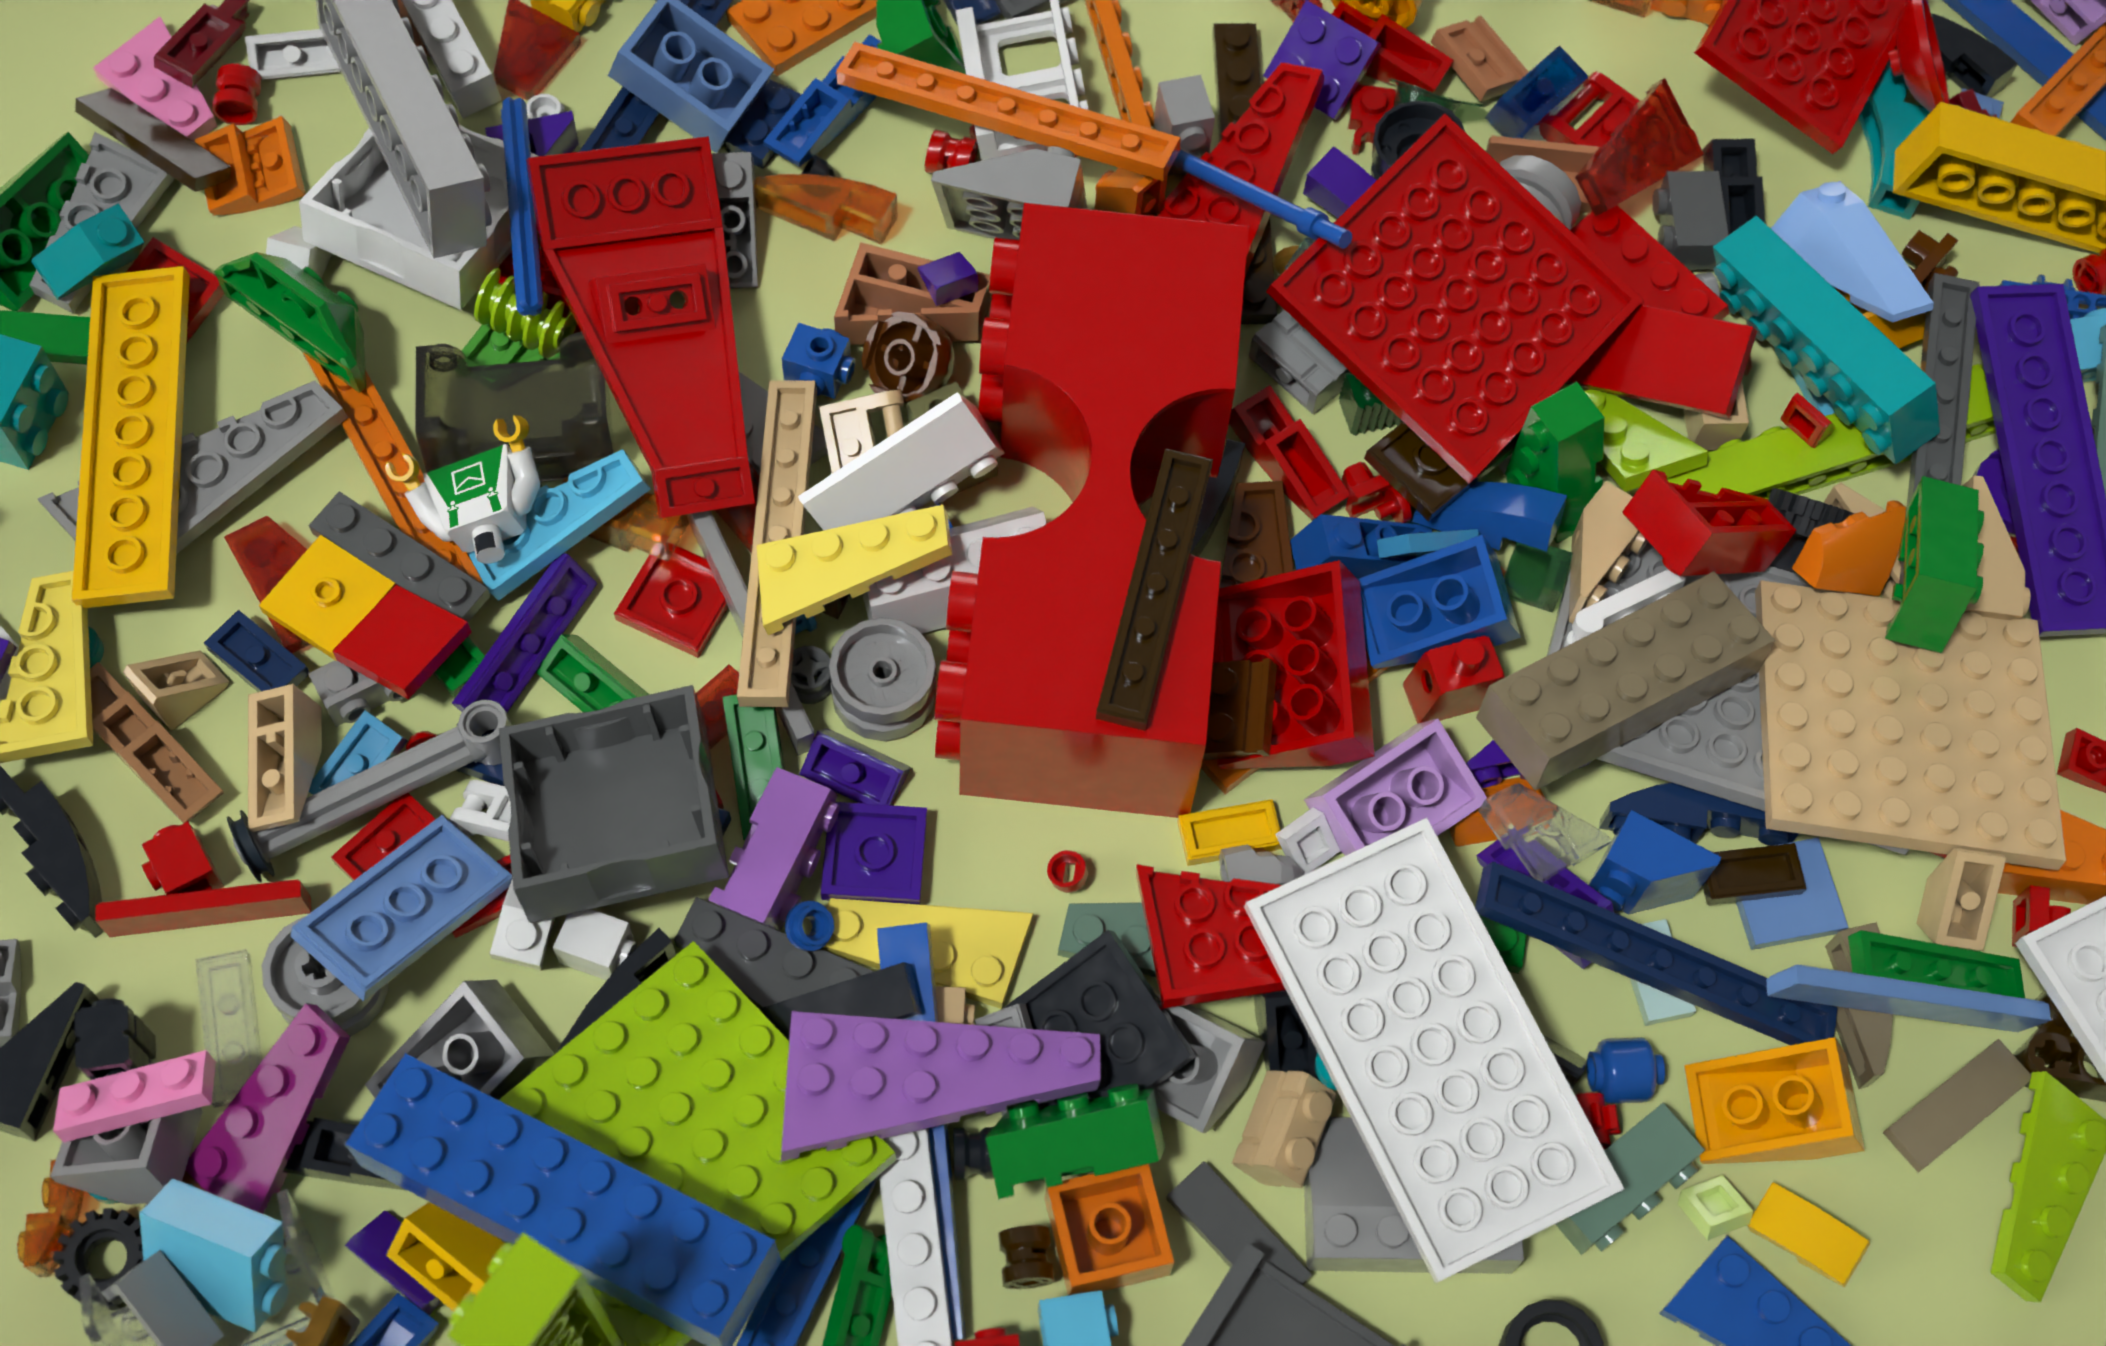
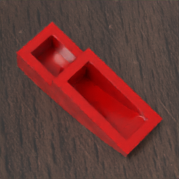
M1340 0L1332 13L1335 17L1382 44L1364 74L1371 78L1408 90L1433 94L1454 59L1384 14L1375 22L1342 0Z
M1270 385L1231 410L1229 425L1240 441L1245 443L1246 449L1272 481L1283 482L1284 494L1311 520L1348 498V490L1301 418L1295 422L1293 421Z

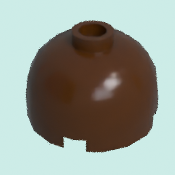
M898 311L892 313L891 315L893 316L884 322L878 321L871 328L864 342L862 365L863 370L869 371L870 379L873 384L869 385L874 393L901 390L904 404H907L947 385L953 374L955 354L953 344L941 325L924 315Z

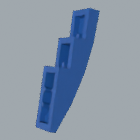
M869 34L862 44L877 48V44L882 41ZM842 56L822 81L815 78L765 138L763 141L764 146L800 167L842 133L877 96L837 84L836 70L845 58Z

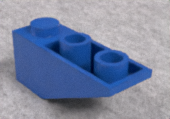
M1320 514L1290 539V546L1296 570L1340 560L1359 579L1416 558V556L1379 558L1378 539L1433 531L1432 528L1419 524Z

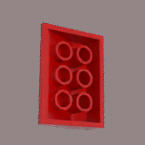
M1340 560L1220 588L1218 593L1213 663L1240 660L1262 662L1263 659L1270 658L1277 665L1270 756L1254 754L1247 758L1217 759L1218 767L1221 769L1332 766L1375 757L1360 581Z

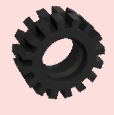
M1775 488L1771 489L1768 498L1769 502L1797 530L1794 534L1809 538L1814 528L1830 522L1833 524L1840 523L1848 516L1854 514L1824 502Z
M103 1208V1214L100 1215L92 1210L84 1213L87 1221L81 1223L75 1219L69 1224L74 1230L69 1237L63 1233L59 1237L57 1242L63 1245L62 1251H54L53 1261L59 1264V1268L54 1269L55 1277L63 1283L61 1285L63 1290L83 1305H88L98 1311H103L104 1307L111 1311L121 1310L120 1303L124 1301L120 1295L107 1301L102 1292L136 1265L144 1261L140 1221L123 1210L118 1213L113 1208ZM115 1240L122 1242L127 1251V1259L123 1269L117 1275L108 1279L94 1278L88 1267L92 1251L99 1244L106 1241Z

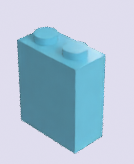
M173 1178L139 1213L144 1260L160 1250L207 1313L256 1333L270 1315H276L284 1306L289 1289L286 1285L285 1277L287 1250L284 1247L283 1222Z

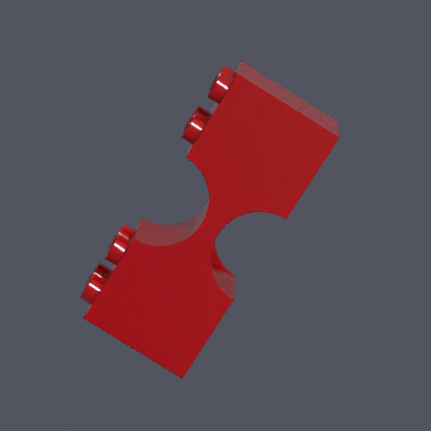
M1024 203L1020 239L995 237L989 293L992 294L990 317L984 318L980 349L979 374H982L978 410L985 421L1002 423L1001 447L1005 453L1000 458L1019 461L1042 471L1065 491L1072 504L1056 519L1033 531L1009 537H983L978 573L952 571L946 630H949L947 661L941 660L936 692L935 720H938L935 758L960 761L959 795L1178 818V815L1191 813L1206 747L1221 562L1207 560L1192 554L1189 556L1146 730L1135 729L1095 718L1146 524V519L1139 508L1153 497L1165 448L1213 459L1210 477L1217 478L1236 388L1249 226Z

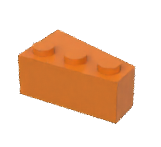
M2060 810L2066 855L2065 863L2059 870L2005 863L1998 893L2019 896L2029 885L2050 888V900L2086 905L2106 896V829Z

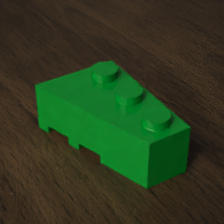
M1578 382L1530 407L1505 471L1507 483L1536 487L1567 495L1562 521L1553 538L1557 544L1574 534L1584 508L1602 487L1603 479L1598 475L1595 477L1596 463L1603 459L1605 417Z
M1922 476L1906 508L1898 560L1904 562L1903 585L1896 583L1892 593V600L1900 601L1901 604L1892 622L1887 625L1885 639L1942 653L1968 604L1975 605L1983 587V577L1977 575V569L1984 551L1983 543L1978 542V535L1984 521V511L1978 510L1979 490Z
M1127 1084L1108 1090V1096L1089 1099L1088 1093L1085 1092L1057 1099L1058 1105L1040 1108L1037 1101H1027L1011 1105L1007 1108L1008 1113L1001 1117L986 1136L998 1199L1014 1196L1013 1187L1020 1183L1044 1180L1045 1186L1048 1188L1063 1184L1062 1176L1093 1172L1094 1176H1099L1158 1162L1166 1149L1154 1089L1139 1091L1138 1084Z

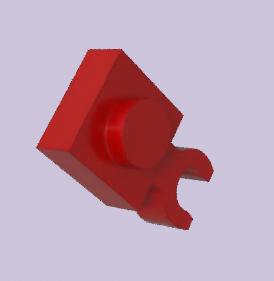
M1358 84L1351 96L1348 129L1356 130L1351 146L1353 155L1359 154L1362 143L1369 142L1373 144L1376 124L1385 112L1395 107L1396 89Z

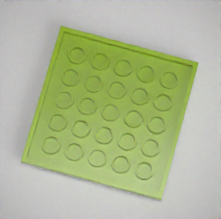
M694 941L499 1099V1101L774 1239L781 1260L896 1160L895 1152L883 1139L875 1135L848 1141L846 1147L827 1151L826 1147L800 1152L799 1158L780 1162L789 1041ZM590 1286L620 1339L626 1346H685L692 1339Z

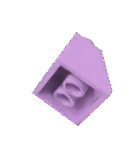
M1439 719L1414 725L1375 751V757L1363 759L1303 799L1309 809L1315 808L1324 813L1340 851L1345 856L1425 818L1429 820L1435 834L1438 836L1489 801Z

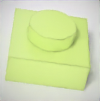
M1724 1175L1680 1191L1679 1207L1707 1240L1747 1226L1751 1222L1753 1209Z

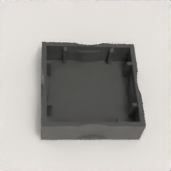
M693 685L624 700L596 711L565 713L499 728L503 782L511 804L508 837L513 890L529 923L729 878L706 722Z

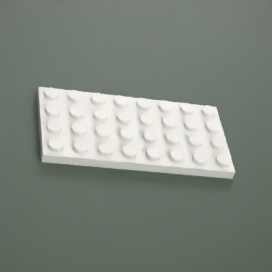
M1427 818L1246 902L1244 908L1435 1284L1624 1189Z

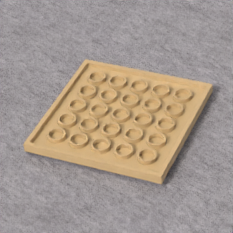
M1760 580L1755 590L1756 619L1775 639L1759 670L1766 829L1947 855L1954 848L2003 854L2006 857L2005 863L2059 870L2066 861L2037 620L2026 618L2003 620L1982 617L1974 612L1964 613L1943 652L1939 653L1885 639L1887 625L1892 622L1901 604L1900 601Z

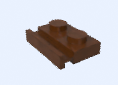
M1265 658L1262 662L1240 660L1213 663L1204 760L1247 758L1254 754L1270 756L1277 665L1270 658Z

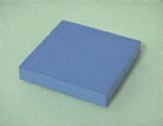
M1819 837L1787 843H1795L1807 888L1801 895L1736 902L1751 950L1835 935L1839 931L1849 928Z

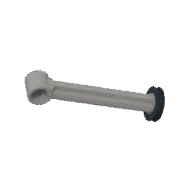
M492 700L473 702L461 713L459 722L456 724L457 727L306 798L299 822L252 832L248 829V817L242 810L239 811L241 819L235 822L228 816L227 822L233 836L232 840L241 860L245 865H248L256 880L261 883V874L268 871L272 877L275 876L270 859L473 761L484 765L501 764L499 728L512 726L506 711L499 703ZM495 729L490 735L482 736L485 732Z

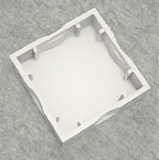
M459 124L460 133H467L471 139L476 164H483L490 180V191L485 192V200L488 203L492 217V225L486 226L487 246L433 258L370 128L364 133L356 148L345 158L335 163L299 201L303 241L462 310L480 289L486 276L493 269L498 268L503 260L512 252L504 142L500 139L475 133ZM531 153V157H538L537 155Z

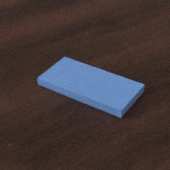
M441 815L292 926L291 937L364 1002L508 889L512 880V874L446 817Z

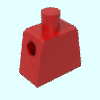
M1480 636L1473 639H1464L1460 642L1425 652L1403 682V688L1418 724L1434 719L1441 721L1478 711L1489 685L1505 678L1491 639L1489 636Z

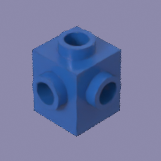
M799 322L782 357L784 381H815L817 396L824 395L833 399L836 398L842 383L849 384L856 364V359L851 357L850 338L844 337L832 329H818Z

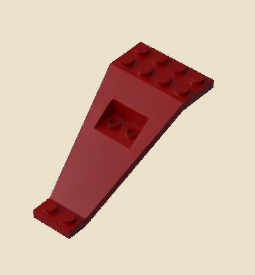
M709 136L527 158L526 163L541 252L651 470L658 517L666 518L754 504L755 499L747 454L724 231ZM673 292H679L684 296L685 303L681 309L674 308L670 303V296ZM627 298H634L638 301L640 308L636 315H630L625 311L624 303Z

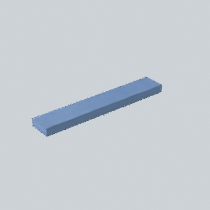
M1794 965L1766 979L1767 996L2011 1032H2021L2051 1021L2050 1007L2045 1001L1811 966Z

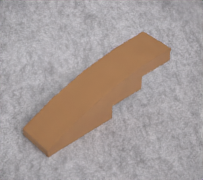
M99 662L90 668L93 731L182 823L190 822L224 793L223 790L158 721H155Z

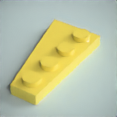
M944 505L756 545L763 627L769 636L784 629L782 623L802 614L806 618H810L825 611L823 605L848 594L853 599L869 592V587L873 583L891 576L896 580L953 555L948 515Z
M73 571L31 579L18 631L21 641L17 656H12L8 671L11 681L6 700L1 699L0 763L93 746L88 608H83L82 605L76 606L72 601Z
M830 898L826 908L833 917L834 931L828 943L820 949L841 958L880 970L877 928L927 922L930 925L935 986L966 988V998L1002 1009L1033 920V913Z

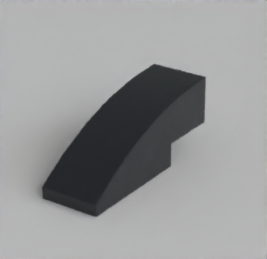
M1931 13L1938 37L1946 80L1951 79L1961 89L1969 90L1973 88L1974 92L1991 98L2002 91L2018 63L1996 45L1972 30L1947 18Z
M1712 139L1702 149L1704 171H1719L1729 235L1756 215L1765 223L1762 176H1757L1755 139Z

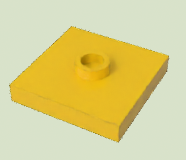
M320 535L258 606L262 613L337 661L332 650L385 597L396 583Z

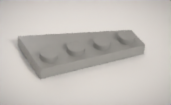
M95 132L90 142L92 150L86 164L81 163L75 177L77 181L75 190L70 201H65L59 215L61 218L60 225L56 234L50 236L46 248L78 223L118 203L137 230L175 178L133 150ZM36 269L30 287L35 295L74 313L92 289L93 282L57 300Z

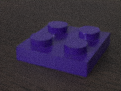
M1306 0L1263 77L1268 79L1281 62L1321 69L1325 81L1314 107L1331 118L1338 120L1382 44Z
M835 802L840 805V810L833 828L830 832L826 833L821 899L829 901L830 898L920 905L927 808Z

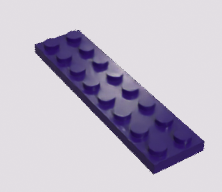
M2064 285L1978 286L1970 293V298L1976 317L1977 335L2019 556L2025 569V587L2030 589L2029 608L2031 619L2038 621L2040 637L2106 634V495Z

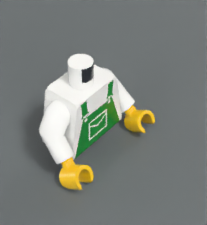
M513 415V421L516 425V431L513 436L508 434L504 419H496L493 425L495 436L500 441L509 442L510 448L507 444L427 472L423 474L425 482L421 484L417 478L420 468L419 463L414 457L402 453L404 459L409 464V470L404 476H399L395 466L389 461L386 462L385 469L387 475L395 481L403 482L408 489L404 494L421 523L442 541H454L463 552L470 553L475 551L476 559L480 563L491 564L500 561L504 557L503 540L524 532L526 529V514L531 511L540 489V479L531 448L529 446L525 447L523 441L528 436L529 424L526 419L519 415Z

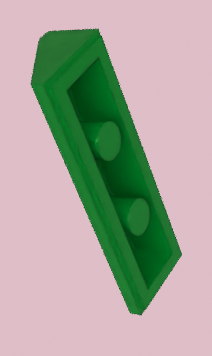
M561 634L536 671L541 678L583 713L607 708L624 700L650 695L578 635Z

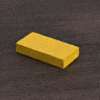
M1273 799L1178 815L1177 823L1187 866L1219 861L1221 849L1248 844L1253 850L1263 849L1269 852L1282 850L1275 835L1280 831Z

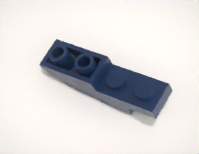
M1672 782L1635 791L1610 802L1599 823V829L1613 831V834L1616 835L1629 812L1633 810L1694 843L1698 841L1705 829L1710 830L1713 835L1731 838L1742 835L1758 838L1759 842L1770 846L1793 842L1799 835V833L1766 829L1765 811Z

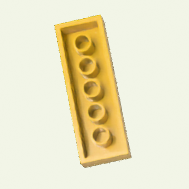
M1940 102L1895 149L1894 194L2092 252L2100 253L2102 249L2106 248V151L1943 102Z

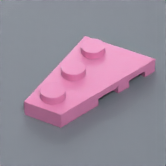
M158 17L94 66L93 69L98 79L106 86L113 88L195 142V139L207 135L218 125L197 84L191 88L154 67L155 54L171 38L161 17Z

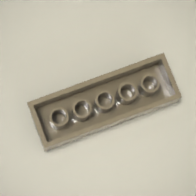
M1713 571L1489 685L1476 719L1536 791L1757 674L1775 639Z

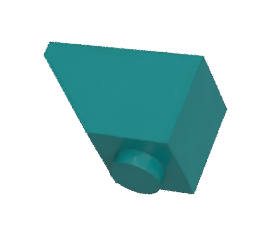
M118 203L75 225L32 258L31 262L56 299L59 300L92 283L93 276L107 275L134 261L140 254L144 240Z

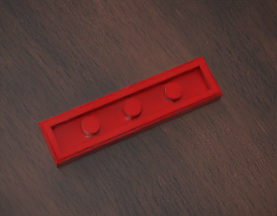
M299 879L102 902L95 905V921L109 937L310 914L312 912L311 896Z

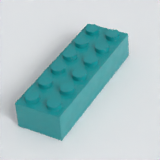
M1757 215L1713 246L1716 266L1713 270L1720 281L1722 290L1719 292L1720 298L1728 305L1729 312L1741 314L1746 319L1747 325L1753 326L1757 330L1756 338L1759 341L1766 339L1774 347L1779 360L1788 369L1795 367L1803 375L1807 387L1817 397L1824 395L1832 403L1834 412L1844 424L1850 426L1853 423L1862 432L1865 443L1875 454L1880 455L1884 453L1896 465L1940 433L1936 383Z

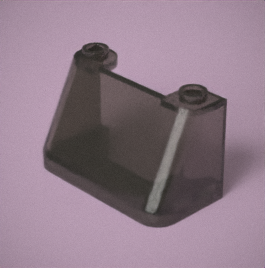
M576 332L562 340L559 348L560 359L469 367L465 354L457 347L449 344L416 346L415 433L426 473L507 444L510 448L509 442L500 441L495 436L493 425L496 419H504L508 434L513 436L516 431L513 415L522 416L529 424L528 436L523 441L525 447L529 446L531 448L540 482L569 479V474L615 453L609 386L582 332Z

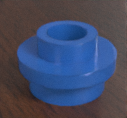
M800 902L794 905L786 916L785 932L787 938L799 950H818L828 943L833 934V917L827 908L819 902ZM804 918H808L812 924V930L809 935H806L803 930Z

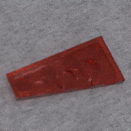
M1665 78L1654 83L1647 90V96L1629 112L1631 115L1627 120L1616 127L1611 133V139L1595 152L1575 176L1595 216L1663 179L1667 171H1677L1704 155L1698 143L1696 133L1688 124Z

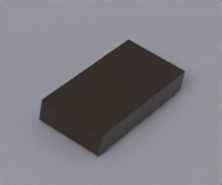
M1795 843L1713 852L1720 856L1721 859L1702 885L1707 905L1801 895L1807 889Z

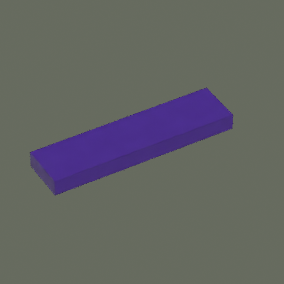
M563 553L549 565L453 700L452 704L458 710L463 712L473 702L492 700L499 703L508 713L559 636L564 633L598 584L571 556Z

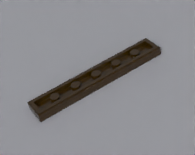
M1165 448L1095 719L1146 730L1213 459Z

